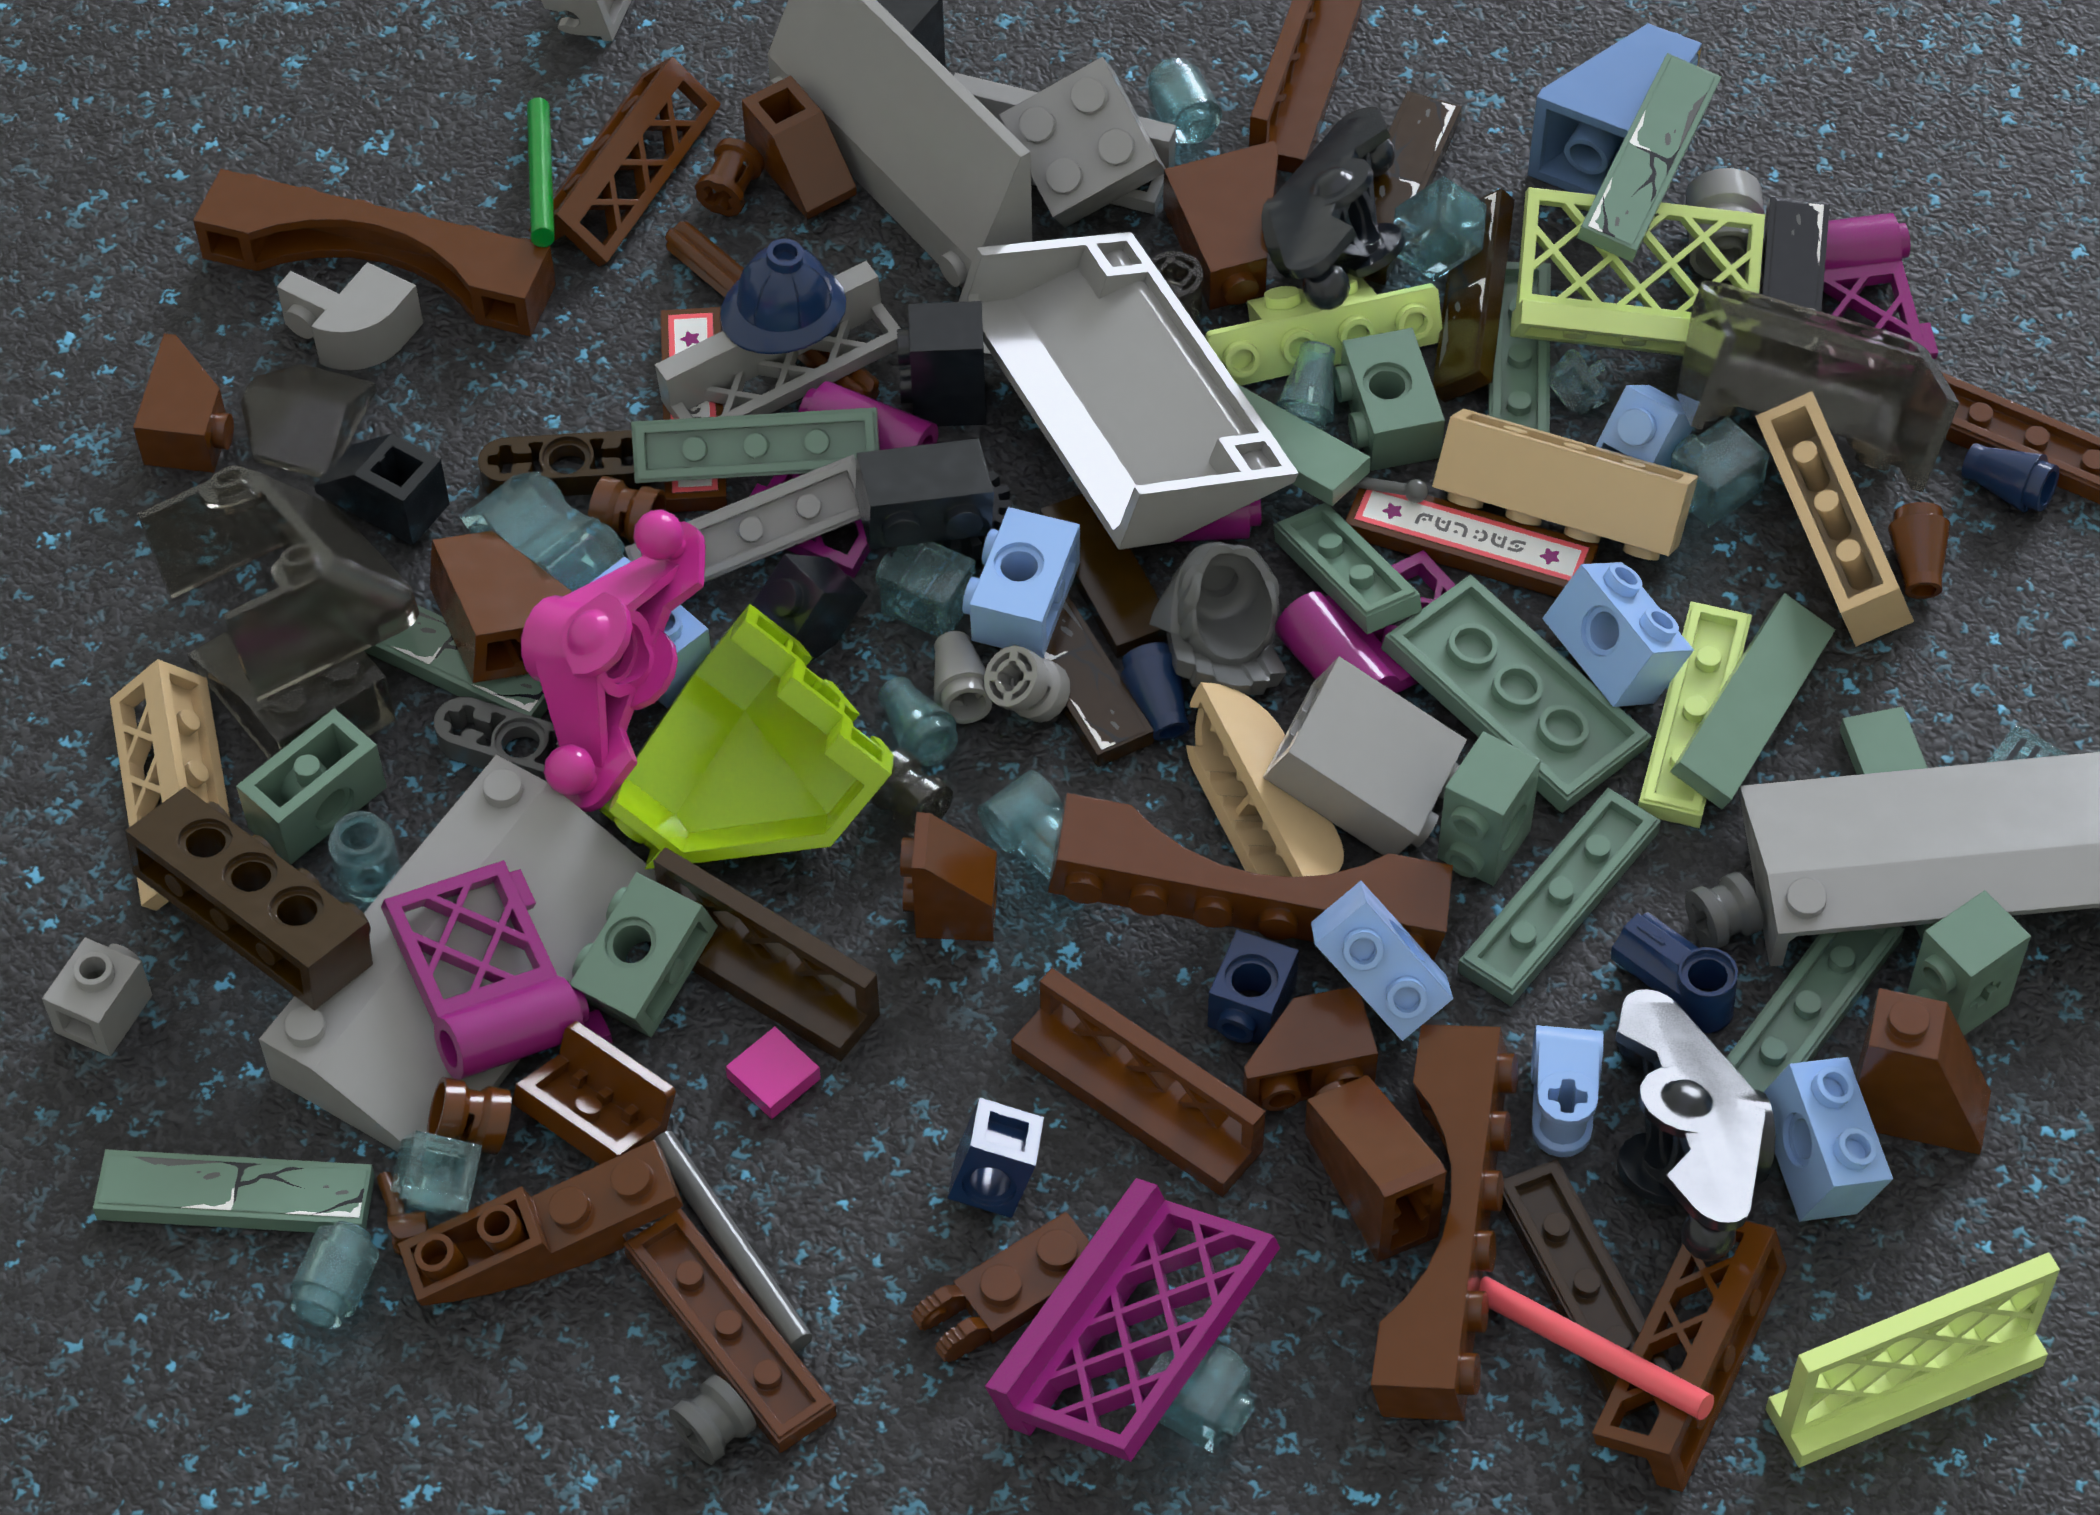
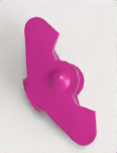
M662 509L647 512L635 524L633 539L637 548L642 553L640 558L565 596L553 595L543 598L533 607L524 625L521 638L522 660L529 675L535 681L541 683L559 747L554 749L545 760L544 775L547 783L554 791L563 794L584 812H593L602 808L637 765L638 762L626 732L634 710H640L654 704L668 690L676 673L678 663L676 646L669 636L664 633L671 611L704 587L706 548L704 536L692 524L679 522L674 514Z

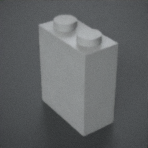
M1339 656L1311 685L1263 778L1383 856L1388 853L1398 855L1410 844L1417 848L1420 847L1434 829L1439 815L1434 813L1432 809L1438 797L1444 798L1445 787L1460 766L1456 761L1467 739Z

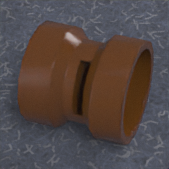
M608 476L601 477L597 482L589 504L587 516L588 533L591 536L607 540L617 535L627 538L630 545L634 544L635 524L644 514L651 510L662 509L666 511V493L664 490L649 486H643L635 490L627 488L623 480Z
M442 1077L436 1086L430 1106L427 1124L428 1142L452 1146L457 1141L470 1143L474 1151L497 1155L504 1143L511 1114L510 1090L487 1086L478 1091L469 1089L465 1081Z

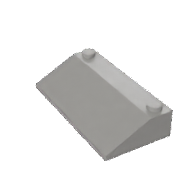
M788 0L768 52L770 81L767 82V87L790 75L796 80L823 112L851 176L939 264L943 276L952 286H960L963 289L977 247L1032 242L1031 152L877 0Z
M1132 232L976 248L958 302L982 301L983 342L1118 549L1173 542L1295 482L1298 476L1297 470Z
M2100 752L1754 784L1739 787L1738 792L1756 894L1763 912V934L1769 967L1783 965L1788 943L1796 936L1937 923L1984 890L2011 916L2100 908Z
M498 755L494 756L363 913L371 927L369 936L373 965L316 1010L311 1009L294 996L259 1038L267 1068L273 1081L429 1171L433 1170L451 1147L428 1142L427 1124L432 1098L436 1086L442 1077L454 1078L448 1073L441 1060L434 1037V1024L381 910L384 899L504 860L509 872L521 869L536 901L534 908L527 911L557 975L565 978L570 983L573 978L572 969L580 951L588 943L595 942L607 922V908L615 893L622 887H628L636 872L656 881L654 869H645L646 863L567 797L554 791L545 780ZM493 883L469 891L462 906L496 922L499 921L504 910V905ZM459 895L447 898L446 900L456 903ZM424 906L405 912L413 932L439 942L449 917ZM508 918L505 926L514 929L510 918ZM456 921L445 946L482 961L492 936ZM499 940L489 965L514 976L533 970L524 950ZM423 953L427 961V964L429 965L432 956ZM439 960L433 973V977L444 1000L468 992L476 976L442 960ZM482 979L479 988L492 984V982ZM519 1060L462 1079V1081H465L469 1089L478 1091L487 1086L498 1088Z

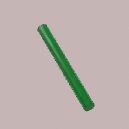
M533 98L527 104L531 241L538 247H548L555 239L550 105L543 98Z

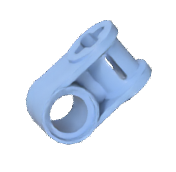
M1535 1025L1531 1059V1084H1533L1531 1130L1533 1139L1538 1147L1549 1155L1571 1157L1582 1152L1589 1145L1593 1130V1115L1598 1104V1090L1603 1059V1031Z

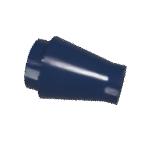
M1974 443L1964 459L1962 477L1976 482L2022 512H2027L2030 508L2041 512L2051 501L2057 487L2059 466L2049 463L2048 457L2045 454L1991 448Z
M1162 642L1148 643L1129 651L1122 658L1124 670L1121 672L1120 678L1153 728V738L1157 741H1167L1185 734L1190 726L1185 712L1182 676L1176 675L1174 671L1172 654L1169 652L1168 644Z

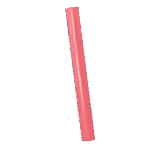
M1487 1276L1480 1280L1479 1291L1487 1292L1489 1309L1699 1420L1705 1419L1711 1412L1714 1405V1396L1707 1391Z

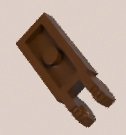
M1064 1212L955 1279L953 1285H944L934 1291L932 1295L926 1296L924 1300H921L915 1306L911 1317L920 1330L926 1331L927 1329L931 1330L932 1327L938 1326L939 1323L945 1322L966 1309L971 1317L966 1318L958 1323L956 1327L950 1328L949 1331L945 1332L939 1338L935 1347L944 1362L955 1361L989 1340L992 1344L1035 1318L1090 1241L1070 1215Z

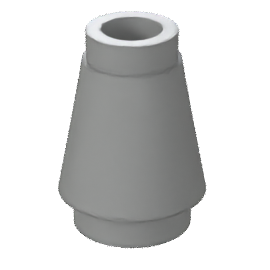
M961 631L946 632L939 636L934 644V704L951 722L958 724L973 723L984 718L990 712L993 704L984 689L986 668L966 633Z

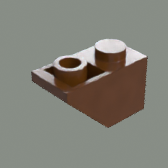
M791 75L742 99L745 141L755 147L763 156L765 162L764 169L807 220L857 195L856 185L823 112Z
M917 812L914 838H902L900 855V876L904 877L903 912H914L916 938L994 942L998 895L997 851L931 813Z
M1348 987L1293 998L1244 1066L1243 1096L1260 1108L1280 1111L1296 1105L1299 1101L1312 1098L1321 1088L1335 1081L1348 1083L1368 1075L1375 1083L1378 1051L1362 997L1354 987Z

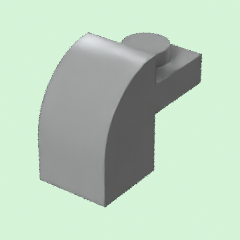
M368 262L340 294L292 271L277 286L285 325L300 337L306 339L314 338L319 363L329 368L359 370L378 365L398 353L423 324L416 285Z

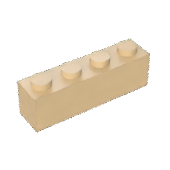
M1813 391L1756 415L1757 422L1855 646H1859L1914 622Z
M1462 409L1450 416L1432 487L1447 491V500L1461 506L1480 509L1483 508L1485 502L1507 509L1505 516L1513 521L1539 526L1543 519L1565 526L1564 534L1571 538L1584 542L1599 543L1601 537L1624 543L1623 551L1629 555L1647 560H1659L1660 554L1669 556L1680 545L1698 476Z

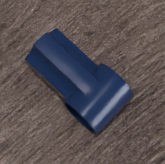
M1649 912L1644 915L1637 913L1623 926L1621 934L1611 949V959L1655 991L1672 998L1703 1033L1719 1031L1729 1024L1734 1014L1738 968L1728 953L1717 948H1698ZM1704 988V989H1711V990H1713V991H1712V992H1706V991H1701V990H1699V989Z

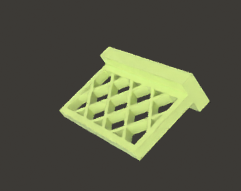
M1532 187L1526 190L1516 309L1512 312L1511 337L1746 363L1759 351L1761 326H1757L1765 214L1661 202L1643 242L1663 266L1640 284L1618 258L1619 256L1596 246L1594 247L1604 259L1582 277L1559 251L1578 235L1585 219L1579 210L1589 211L1596 195ZM1539 205L1561 207L1576 224V227L1557 243L1553 244L1538 226ZM1665 219L1680 221L1695 239L1673 258L1650 232ZM1697 223L1713 226L1704 232ZM1723 226L1748 229L1747 253L1732 265L1710 240V237ZM1536 242L1545 251L1537 259H1535ZM1698 246H1701L1722 272L1701 290L1695 286L1677 264ZM1549 258L1572 284L1557 297L1532 294L1534 270ZM1746 263L1744 280L1736 270ZM1608 265L1611 266L1631 290L1617 304L1601 302L1586 284ZM1666 272L1672 275L1690 297L1677 310L1661 309L1645 290ZM1727 278L1743 297L1742 318L1720 315L1705 298V295ZM1578 291L1585 300L1568 297ZM1637 297L1643 306L1627 304ZM1696 304L1702 313L1687 312V310Z
M2048 1252L1799 1354L1789 1389L1769 1397L1765 1409L1797 1466L1800 1468L2043 1367L2048 1353L2037 1337L2036 1332L2060 1271L2051 1254Z

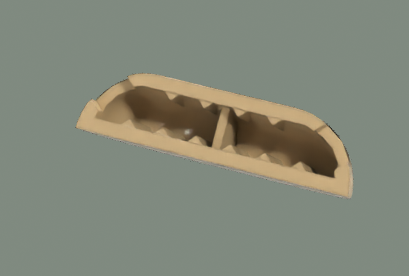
M1201 682L1193 694L1189 706L1198 708L1195 723L1196 746L1186 745L1188 759L1244 870L1255 874L1285 877L1328 875L1339 872L1344 861V850L1333 823L1263 778L1285 736L1277 721L1259 703L1244 693L1221 684Z

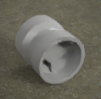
M1014 645L1003 648L990 660L984 674V689L988 698L996 705L1015 711L1019 716L1030 721L1041 723L1050 721L1059 715L1066 706L1070 695V679L1066 671L1057 663L1041 658L1035 652L1025 647Z

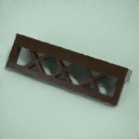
M665 847L653 860L656 882L703 905L718 925L692 971L827 1054L842 1061L880 1016L877 974Z

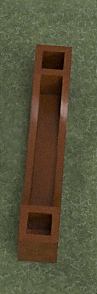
M220 169L193 219L203 259L253 271H260L283 263L314 258H356L382 262L413 272L439 286L461 304L476 324L530 337L556 286L550 246L538 247L528 238H514L484 231L473 225L450 223L429 218L417 212L408 213L374 205L362 199L352 200L319 192L306 186L297 187L267 180L255 174H242Z
M1067 793L1057 829L1048 893L1063 895L1074 902L1082 904L1101 902L1128 907L1134 912L1146 916L1165 914L1192 919L1203 926L1211 928L1230 926L1257 931L1263 936L1275 940L1294 938L1315 942L1311 922L1358 882L1362 881L1434 961L1447 932L1453 865L1388 853L1365 865L1328 875L1285 877L1255 874L1216 863L1184 848L1155 828L1132 805Z
M1421 1025L1413 1084L1422 1115L1440 1138L1450 1159L1451 1203L1443 1236L1426 1271L1405 1299L1379 1322L1371 1387L1382 1417L1464 1421L1467 1395L1477 1396L1480 1387V1356L1478 1353H1473L1475 1333L1486 1332L1489 1305L1487 1292L1479 1291L1483 1271L1493 1272L1495 1266L1496 1236L1494 1230L1488 1229L1491 1211H1501L1503 1203V1174L1501 1170H1496L1498 1152H1508L1510 1146V1113L1503 1110L1505 1094H1515L1517 1089L1518 1059L1516 1053H1507L1501 1027Z

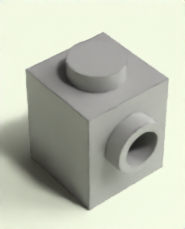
M85 937L42 1000L55 1033L111 1057L152 997V992L143 963L135 953L119 944H110L107 947Z

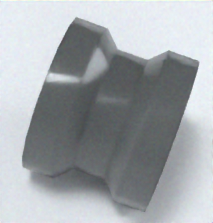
M1735 871L1720 878L1718 886L1711 889L1699 886L1686 892L1685 908L1689 922L1697 938L1705 947L1719 949L1728 944L1731 936L1739 933L1748 937L1761 931L1763 928V912L1760 902L1748 880L1739 872Z
M715 1374L700 1385V1395L692 1401L681 1400L669 1410V1417L682 1439L702 1460L711 1465L725 1454V1446L734 1437L745 1438L757 1428L756 1421L743 1399L725 1380Z

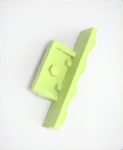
M1347 274L1350 284L1347 299L1341 306L1333 310H1320L1311 306L1305 299L1303 289L1294 286L1275 287L1267 290L1264 293V297L1247 300L1250 322L1210 330L1206 333L1205 339L1238 385L1251 384L1341 364L1343 340L1413 328L1419 347L1438 343L1439 333L1443 329L1439 291L1433 284L1429 283L1376 294L1363 278Z

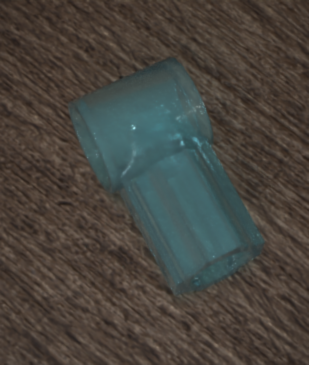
M1028 770L979 805L977 812L983 828L996 845L1008 853L1018 850L1050 881L1057 829L1063 806L1051 784L1038 772Z

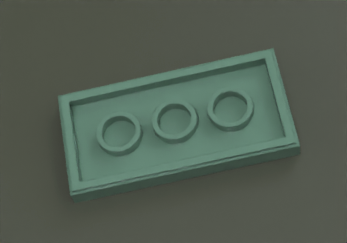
M1471 574L1424 607L1421 612L1413 615L1385 635L1381 649L1476 736L1480 737L1484 731L1541 759L1537 791L1561 813L1565 812L1646 750L1652 737L1620 707H1613L1591 681Z

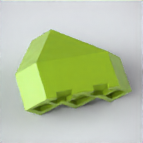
M751 604L746 607L692 673L637 754V765L612 798L599 810L615 822L617 827L626 836L638 843H643L650 849L645 869L654 868L653 860L665 847L693 864L831 847L892 774L894 754L880 738L875 736L868 738L853 726V722L860 715L859 712L833 681L822 680L806 667L813 657L804 646Z

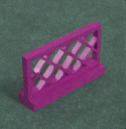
M1136 1178L985 1385L1007 1426L1028 1436H1031L1036 1427L1131 1462L1279 1251L1280 1246L1275 1236L1164 1199L1158 1185ZM1179 1228L1194 1232L1196 1242L1161 1255V1252ZM1238 1247L1249 1250L1239 1265L1215 1273L1211 1257ZM1197 1262H1202L1205 1273L1204 1278L1171 1290L1169 1289L1166 1274ZM1156 1278L1159 1290L1158 1295L1124 1307V1304L1139 1284ZM1209 1296L1211 1297L1212 1305L1203 1317L1178 1326L1174 1309ZM1161 1314L1165 1315L1168 1330L1132 1343L1129 1326ZM1115 1331L1119 1332L1122 1347L1086 1359L1101 1336ZM1173 1349L1175 1357L1165 1371L1141 1379L1137 1362ZM1127 1367L1130 1384L1097 1396L1094 1395L1091 1379ZM1077 1384L1081 1385L1083 1401L1059 1410L1050 1409L1064 1389ZM1135 1403L1136 1413L1121 1434L1101 1427L1099 1416Z

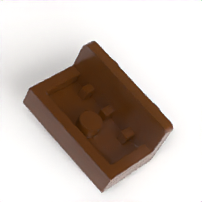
M575 1021L564 1030L559 1055L516 1084L512 1104L600 1165L654 1140L661 1133L666 1132L676 1091L672 1085L581 1023Z

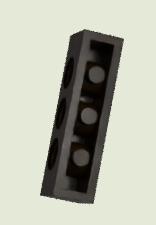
M184 787L125 830L132 872L136 877L311 1009L316 1010L373 965L369 936L371 927L363 912L350 902H340L324 890L319 881L308 870L304 868L297 870L279 857L273 847L263 837L256 834L251 836L231 821L225 810L217 803L212 801L206 803Z

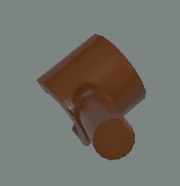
M383 1172L377 1176L376 1181L387 1207V1224L392 1237L394 1252L401 1255L398 1243L428 1230V1218L426 1211L406 1213L405 1205L392 1173Z

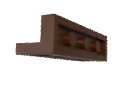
M1292 0L1250 116L1249 147L1275 140L1278 147L1277 170L1295 173L1313 151L1362 12V0Z
M673 56L642 74L553 195L554 241L565 235L598 267L609 261L721 105ZM677 88L698 108V111L691 120H675L671 96ZM659 114L660 120H654ZM646 131H662L666 154L663 159H646L643 134ZM677 131H682V133L678 137ZM631 152L632 159H626ZM617 170L634 171L637 195L634 199L617 198L614 174ZM648 170H654L651 176L649 177ZM602 192L603 199H597ZM588 210H605L608 235L602 243L580 223ZM620 210H625V212L620 217Z
M1051 968L1039 981L1040 1009L1011 1040L1012 1054L1223 1197L1263 1151L1265 1110Z
M1746 1221L1742 1227L1736 1230V1241L1740 1242L1734 1256L1710 1267H1706L1703 1260L1695 1258L1682 1244L1631 1350L1632 1353L1650 1362L1653 1355L1681 1344L1686 1358L1681 1368L1671 1373L1714 1396V1405L1709 1415L1705 1419L1699 1420L1618 1377L1595 1425L1592 1435L1596 1445L1648 1459L1658 1486L1680 1492L1684 1491L1787 1269L1776 1229L1773 1227ZM1696 1267L1698 1272L1693 1273V1270ZM1721 1282L1719 1288L1717 1289L1715 1284ZM1707 1288L1713 1299L1708 1311L1680 1323L1674 1312L1679 1300ZM1668 1323H1670L1671 1328L1666 1329ZM1695 1337V1339H1694V1341H1693V1343H1692V1345H1691L1690 1342H1689V1340ZM1654 1401L1659 1415L1649 1436L1619 1428L1627 1411Z

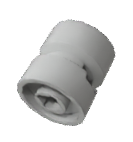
M1734 168L1714 169L1704 172L1693 179L1686 189L1685 202L1688 206L1764 214L1762 187L1757 178L1747 171ZM1697 223L1704 232L1713 226ZM1723 226L1710 237V240L1731 265L1747 253L1748 229ZM1689 233L1688 243L1691 244L1695 239ZM1698 246L1689 254L1690 264L1693 269L1703 277L1714 280L1722 273L1701 246ZM1746 263L1736 270L1742 278H1745Z

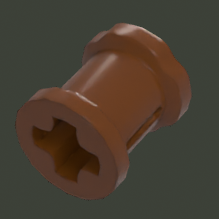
M726 138L717 144L713 155L715 162L709 173L698 179L695 190L697 200L705 208L713 213L730 217L736 216L742 211L745 205L744 193L751 180H755L761 175L765 162L759 151L749 143L740 139Z

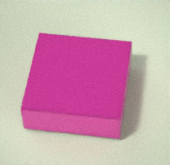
M775 1026L726 1066L727 1079L771 1119L821 1079L820 1067Z

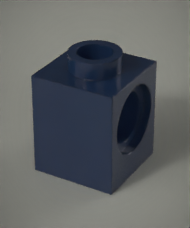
M1236 930L1209 991L1207 1027L1218 1030L1223 1036L1235 1042L1248 1043L1251 1041L1261 1044L1287 1008L1296 987L1299 950ZM1247 990L1257 991L1263 995L1258 997H1246L1239 993Z
M979 1098L956 1150L947 1199L1012 1218L1036 1166L1044 1117Z

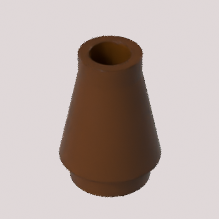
M1914 502L1900 506L1894 511L1893 521L1888 526L1889 536L1904 580L1905 594L1914 599L1932 598L1938 596L1943 591L1942 575L1951 525L1949 520L1943 516V509L1934 503Z

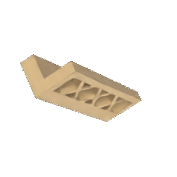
M157 659L110 698L129 827L156 808L160 795L163 803L184 787L206 803L209 801L217 803L230 817L207 678ZM146 698V707L137 727L134 708ZM153 744L155 755L145 779L143 767ZM137 877L141 906L157 911L168 902L166 898Z

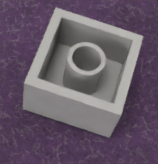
M1103 57L999 114L1005 127L1031 152V176L1052 217L1064 228L1164 174V169H1166L1118 77Z

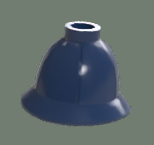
M782 238L771 242L768 247L761 250L745 266L740 279L727 292L721 306L720 320L723 332L731 342L744 350L772 355L790 353L818 343L835 330L846 311V296L842 285L824 269L820 261L811 252L802 248L794 240Z

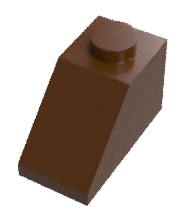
M164 333L133 426L143 464L214 473L221 450H228L231 446L234 433L233 416L225 411L220 388L175 334Z

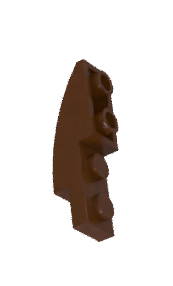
M652 1140L531 1197L522 1186L408 1238L398 1243L416 1299L421 1306L454 1302L523 1286L582 1266L624 1248L623 1243L628 1241L625 1233L683 1207V1203L663 1151L656 1141Z

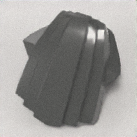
M1212 542L1194 548L1182 561L1153 611L1149 623L1166 631L1169 652L1172 654V665L1176 675L1188 678L1193 687H1198L1201 682L1216 683L1238 690L1248 696L1263 695L1266 688L1278 687L1287 673L1272 646L1275 640V622L1279 611V584L1268 564L1255 549L1245 545Z

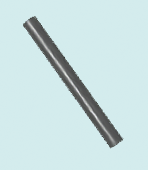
M666 1131L658 1135L654 1140L663 1151L678 1189L775 1329L794 1352L803 1349L813 1338L805 1323L674 1133Z

